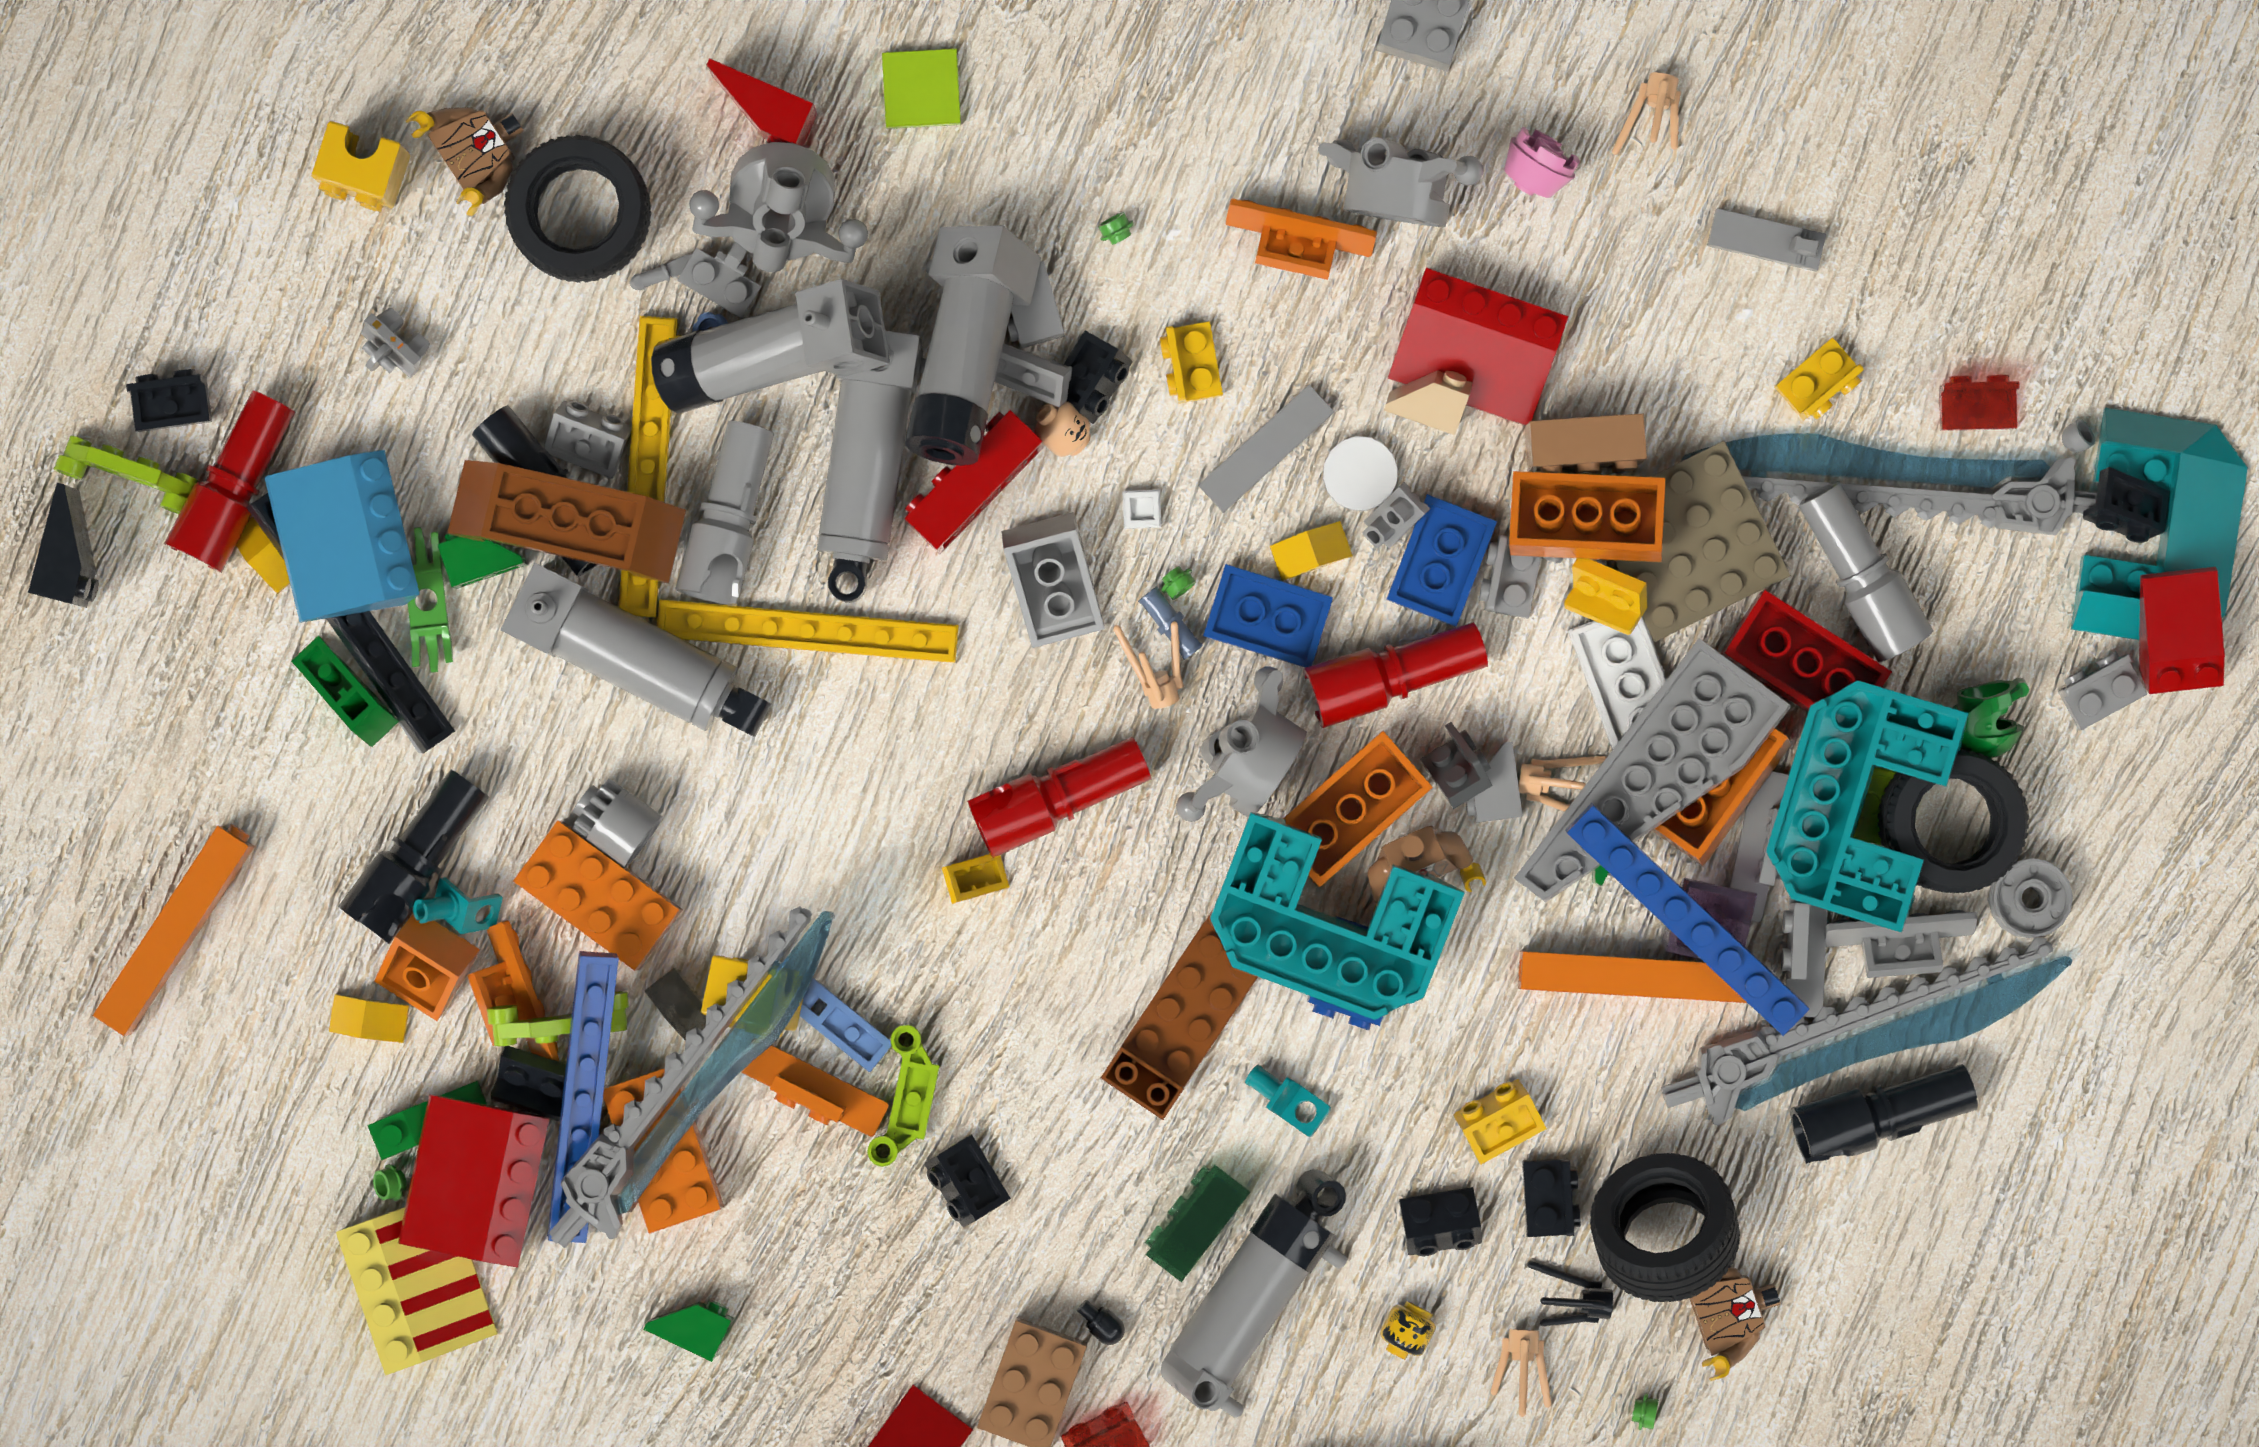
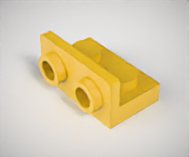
M1210 321L1174 328L1173 326L1166 327V336L1159 338L1163 359L1170 358L1173 373L1166 374L1169 395H1177L1178 404L1222 397L1223 393Z
M1832 337L1774 386V388L1803 421L1811 415L1817 420L1833 406L1829 401L1830 398L1839 391L1845 396L1862 382L1857 375L1864 368L1861 364L1856 365Z
M1577 558L1572 565L1573 588L1564 601V607L1593 621L1630 635L1647 609L1646 582L1591 559Z
M1519 1079L1499 1085L1494 1092L1479 1100L1466 1103L1461 1110L1453 1114L1480 1165L1547 1129L1529 1093Z

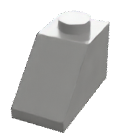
M1040 261L1030 306H1012L1011 309L1013 318L1009 319L1008 330L1011 341L1019 340L1021 349L1065 337L1044 261Z
M1506 742L1499 747L1488 762L1491 769L1486 771V774L1493 786L1465 802L1467 815L1474 816L1475 823L1523 817L1513 742Z

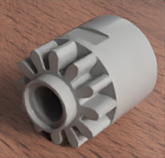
M608 779L600 789L591 785L573 809V813L579 817L571 830L617 864L627 868L651 838L662 821L663 816L626 789Z

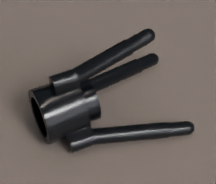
M1533 1261L1527 1263L1530 1269L1588 1289V1291L1581 1290L1579 1299L1541 1298L1540 1302L1543 1305L1579 1308V1313H1585L1540 1320L1541 1326L1581 1322L1598 1323L1599 1318H1611L1613 1290L1602 1288V1281L1587 1280Z

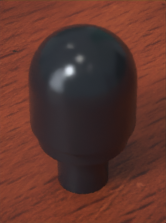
M1085 1300L1078 1307L1077 1312L1088 1321L1086 1323L1088 1331L1101 1343L1114 1345L1123 1338L1125 1333L1124 1324L1112 1311L1105 1309L1103 1306L1097 1309L1088 1300Z

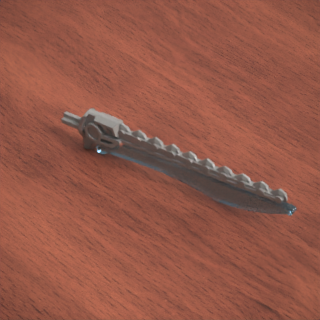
M1810 433L1762 435L1726 442L1738 469L1751 471V477L1742 476L1748 489H1756L1759 494L1758 497L1767 502L1787 492L1791 498L1790 501L1798 505L1800 501L1810 494L1831 484L1828 482L1766 478L1767 472L1992 488L2004 478L2038 477V482H2008L1993 494L1842 483L1841 485L1854 508L1861 513L1868 511L1878 504H1883L1886 509L1885 512L1896 517L1912 507L1918 513L1916 516L1925 521L1945 511L1950 517L1948 520L1957 525L1974 515H1978L1981 520L1980 524L1989 529L1995 526L1996 529L2054 536L2059 533L2066 519L2072 515V512L2083 514L2084 510L2096 505L2097 493L2075 490V471L2073 467L2076 460L2072 457L2056 460L2051 467L2043 459L1985 460L1925 457L1879 450L1821 434ZM1710 447L1684 455L1681 458V462Z
M801 906L791 910L788 931L786 933L777 931L769 935L767 956L760 957V955L749 959L747 979L745 981L737 979L727 985L726 1004L722 1006L716 1003L707 1008L706 1027L703 1030L694 1028L686 1032L685 1052L683 1054L674 1052L666 1056L665 1072L662 1078L653 1076L645 1080L644 1100L642 1102L633 1100L625 1104L623 1124L621 1126L612 1124L604 1128V1134H600L562 1178L561 1186L567 1197L566 1203L571 1208L549 1232L552 1236L551 1239L555 1243H559L563 1248H566L587 1222L596 1227L600 1232L606 1233L609 1239L617 1238L623 1225L622 1214L634 1210L638 1199L698 1116L740 1072L777 1041L790 1022L817 970L830 932L832 920L835 919L833 912H822L782 963L780 959L810 923L812 916L810 910L801 908ZM770 974L772 977L635 1152L634 1147Z
M2035 937L2023 954L2016 951L2017 948L2004 947L1994 963L1990 964L1986 961V958L1974 957L1962 974L1956 971V968L1944 967L1936 980L1931 984L1926 981V978L1913 977L1905 991L1901 994L1894 987H1883L1873 1003L1867 1002L1865 997H1853L1842 1013H1838L1835 1007H1823L1812 1023H1808L1802 1017L1784 1036L1775 1031L1774 1027L1762 1026L1760 1031L1756 1029L1699 1048L1697 1068L1694 1069L1695 1076L1662 1086L1663 1098L1667 1108H1671L1703 1097L1708 1113L1713 1116V1124L1719 1126L1732 1117L1734 1108L1747 1111L1766 1100L1852 1064L1907 1049L1958 1041L2006 1017L2031 1000L2055 980L2068 966H2071L2072 959L2069 956L2062 955L2003 978L2002 972L2048 956L2049 953L2053 952V947L2047 941V938ZM1987 980L1988 984L1778 1063L1767 1081L1748 1088L1740 1094L1741 1089L1768 1077L1778 1057L1978 981Z

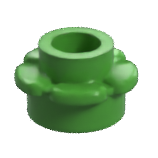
M1124 212L1106 219L1098 225L1102 237H1100L1101 241L1109 240L1113 245L1126 239L1131 235L1129 228L1133 226V220L1128 221Z
M1178 566L1162 578L1165 584L1161 589L1162 592H1167L1172 600L1186 593L1196 584V581L1191 576L1192 569L1188 568L1183 571Z
M388 1164L385 1166V1169L376 1171L373 1177L375 1192L381 1200L394 1199V1201H398L401 1199L403 1191L407 1187L406 1177L401 1170H397L394 1165Z
M1647 1393L1644 1394L1643 1400H1635L1632 1422L1639 1423L1638 1430H1642V1427L1654 1428L1659 1400L1648 1398Z

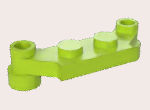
M70 435L64 454L58 456L54 467L55 471L63 475L82 480L87 466L163 491L165 493L160 507L176 514L180 513L194 484L198 481L194 477L176 472L175 477L158 470L160 464L152 460L138 457L135 462L123 458L124 452L117 448L103 444L100 450L91 447V442Z
M615 991L610 1032L628 1030L626 1008L629 1007L627 991ZM517 1005L487 1008L488 1024H492L494 1046L517 1044V1038H535V1043H551L558 1041V1035L570 1033L572 1014L519 1020Z
M901 1025L891 1035V1045L897 1053L901 1054L902 1063L887 1133L874 1138L867 1150L870 1161L881 1167L892 1164L901 1150L916 1138L924 1140L940 1065L932 1064L921 1043L920 1032L912 1025ZM905 1032L910 1033L914 1039L913 1044L908 1047L903 1046L900 1042V1036ZM879 1144H887L890 1148V1155L881 1157L877 1153V1146Z

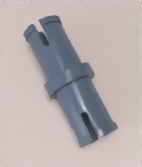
M1157 586L1138 600L1159 626L1157 631L1160 635L1165 634L1170 641L1171 623L1174 621L1178 623L1180 654L1184 660L1203 646L1182 621L1184 618L1183 614L1180 611L1178 613L1175 612Z

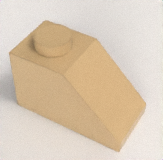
M1435 371L1390 391L1384 411L1455 435L1473 383L1466 381V377L1457 372L1446 371L1443 373Z

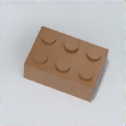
M1644 413L1530 421L1524 428L1527 472L1562 473V470L1574 469V474L1595 475L1600 471L1601 467H1611L1612 473L1634 472V469H1638V465L1647 459Z
M1016 1317L977 1428L1028 1447H1051L1087 1348V1342Z

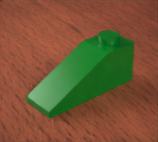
M319 635L291 661L347 727L370 747H373L399 722L383 702Z
M478 1080L440 1095L442 1097L488 1105ZM428 1101L367 1125L381 1160L419 1145Z

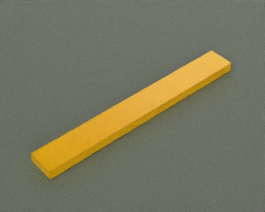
M640 316L627 492L665 502L672 410L666 406L656 389L652 375L651 357L653 349L659 341L677 336L678 319ZM621 570L619 608L638 617L657 618L659 581L632 576L631 572Z
M660 599L657 627L683 640L956 663L959 625Z

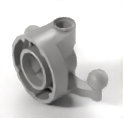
M1373 137L1367 140L1362 147L1361 153L1356 152L1353 144L1345 139L1334 140L1332 143L1323 142L1318 147L1319 154L1326 156L1332 166L1342 168L1349 173L1343 210L1404 223L1446 227L1450 204L1443 201L1447 174H1454L1457 181L1465 186L1476 184L1483 175V165L1474 156H1464L1457 161L1443 158L1439 154L1422 149H1413L1406 153L1405 148L1400 143L1380 137Z
M771 142L753 147L739 157L731 173L728 214L716 215L719 209V201L716 195L708 190H700L694 193L689 202L690 211L695 216L692 227L694 233L709 237L732 236L735 242L748 252L753 253V263L756 267L766 272L781 271L785 267L787 260L809 256L812 253H817L833 261L852 263L856 248L863 246L868 239L866 225L857 219L843 222L839 229L840 241L826 233V220L834 207L835 176L827 161L813 150L794 143Z
M1265 666L1256 672L1254 685L1259 695L1256 707L1248 720H1237L1226 726L1223 730L1208 736L1203 741L1201 755L1215 774L1202 784L1196 792H1186L1178 798L1176 809L1178 815L1183 820L1188 822L1199 820L1205 813L1208 799L1217 797L1223 792L1230 796L1229 806L1248 818L1250 812L1257 813L1288 772L1302 747L1307 731L1277 711L1278 692L1283 686V674L1278 669ZM1216 739H1219L1221 754L1216 753L1214 750Z

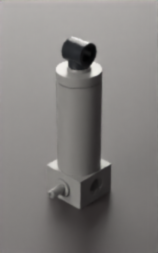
M885 331L890 364L882 368H874L845 377L837 375L840 381V390L819 528L820 535H818L816 550L833 554V570L828 578V588L834 597L845 603L855 602L865 594L867 589L866 572L870 559L887 561L888 544H890L911 394L916 392L917 380L919 381L920 374L923 373L926 359L923 358V342L919 335ZM845 573H852L858 579L856 590L850 594L841 593L837 586L838 579Z
M534 562L500 629L501 631L548 655L557 656L688 723L692 722V725L704 731L709 728L715 717H720L723 722L756 737L772 703L740 687L736 688L732 684L738 667L589 593V590Z

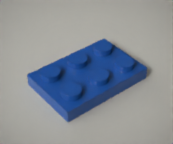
M1427 494L1424 504L1430 510L1415 523L1386 600L1457 627L1497 521Z
M1225 564L1203 637L1306 668L1313 665L1333 597Z

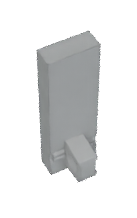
M1717 208L1714 213L1707 246L1817 272L1826 234Z
M1003 343L995 382L1061 407L1067 401L1072 367L1058 363L1056 360L1049 362Z

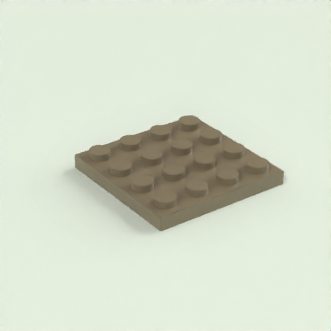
M1725 441L1651 476L1665 478L1662 562L1615 560L1620 572L1647 584V609L1642 617L1654 642L1791 576Z

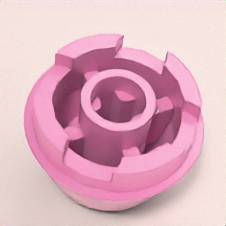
M1522 127L1518 135L1510 140L1504 171L1515 181L1514 185L1521 191L1529 195H1534L1535 193L1542 197L1550 198L1575 178L1574 171L1579 165L1580 160L1576 155L1571 154L1569 159L1563 155L1564 151L1560 148L1562 144L1552 137L1536 129L1531 136L1528 133L1529 130Z

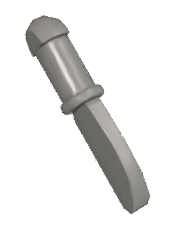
M692 254L684 255L666 265L662 263L661 266L646 272L636 273L630 280V286L635 290H645L646 287L659 282L670 281V277H676L682 273Z

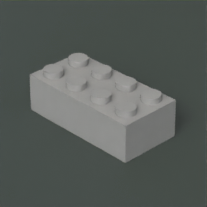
M1391 0L1376 51L1448 72L1470 0Z

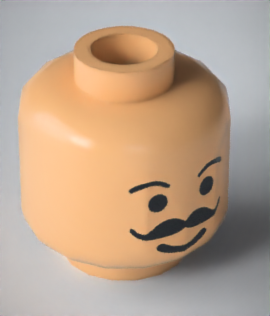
M1066 401L1061 407L1046 404L1038 412L1035 434L1043 441V445L1055 455L1060 457L1077 455L1089 443L1091 437L1090 422L1071 403Z

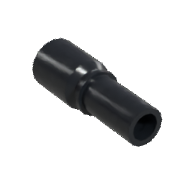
M509 405L500 408L490 415L472 433V436L494 463L567 479L571 475L567 469L562 470ZM562 557L578 577L598 565Z
M451 769L400 838L394 836L392 841L395 844L391 850L378 852L338 907L390 944L413 914L415 901L424 899L431 890L429 884L430 876L433 872L439 874L441 871L438 867L490 797Z
M1961 1064L1882 1088L1881 1085L1872 1086V1090L1869 1093L1854 1088L1792 1107L1790 1116L1797 1145L1807 1164L1815 1161L1829 1160L1830 1157L1855 1156L1875 1150L1883 1138L1893 1141L1920 1132L1922 1126L1975 1111L1978 1108V1100L1967 1068Z

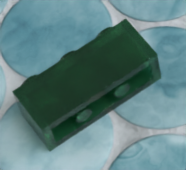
M1215 1163L1210 1168H1207L1205 1165L1200 1168L1190 1182L1195 1188L1189 1196L1184 1198L1180 1195L1167 1212L1172 1216L1170 1221L1164 1228L1157 1225L1144 1242L1149 1246L1145 1255L1180 1282L1188 1275L1250 1194V1190Z

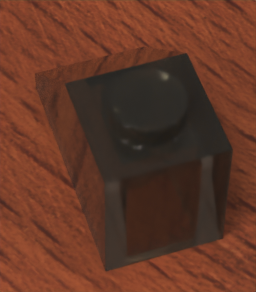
M678 967L670 970L644 990L668 1023L685 1041L686 1032L694 1028L703 1030L706 1027V1015L701 1012L703 999Z

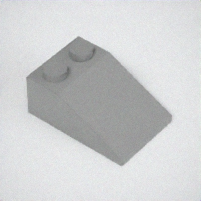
M1074 512L1001 531L1003 550L1032 648L1105 629Z

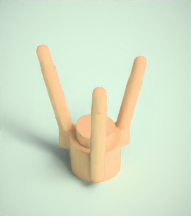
M1653 72L1649 75L1648 83H1641L1638 97L1612 149L1614 155L1619 154L1646 98H1648L1647 104L1655 108L1650 141L1652 143L1657 141L1663 110L1669 109L1670 106L1671 148L1673 150L1678 148L1679 101L1681 92L1677 91L1679 83L1677 77Z
M1175 621L1171 623L1172 676H1169L1168 671L1153 672L1144 652L1138 654L1139 662L1121 627L1115 625L1113 628L1141 682L1144 695L1148 696L1151 707L1154 709L1164 708L1178 702L1180 697L1177 690L1184 687L1180 671L1178 623Z
M1591 756L1545 761L1532 759L1531 764L1522 763L1519 793L1527 794L1526 800L1541 802L1565 812L1570 806L1569 804L1543 795L1541 792L1548 793L1549 786L1582 790L1586 784L1572 780L1550 778L1551 771L1544 769L1601 764L1607 757Z
M1509 1329V1338H1502V1352L1490 1393L1492 1395L1498 1393L1510 1352H1512V1360H1520L1519 1415L1524 1417L1527 1408L1529 1361H1534V1355L1536 1356L1544 1406L1547 1408L1551 1407L1550 1389L1544 1359V1341L1539 1340L1540 1331Z

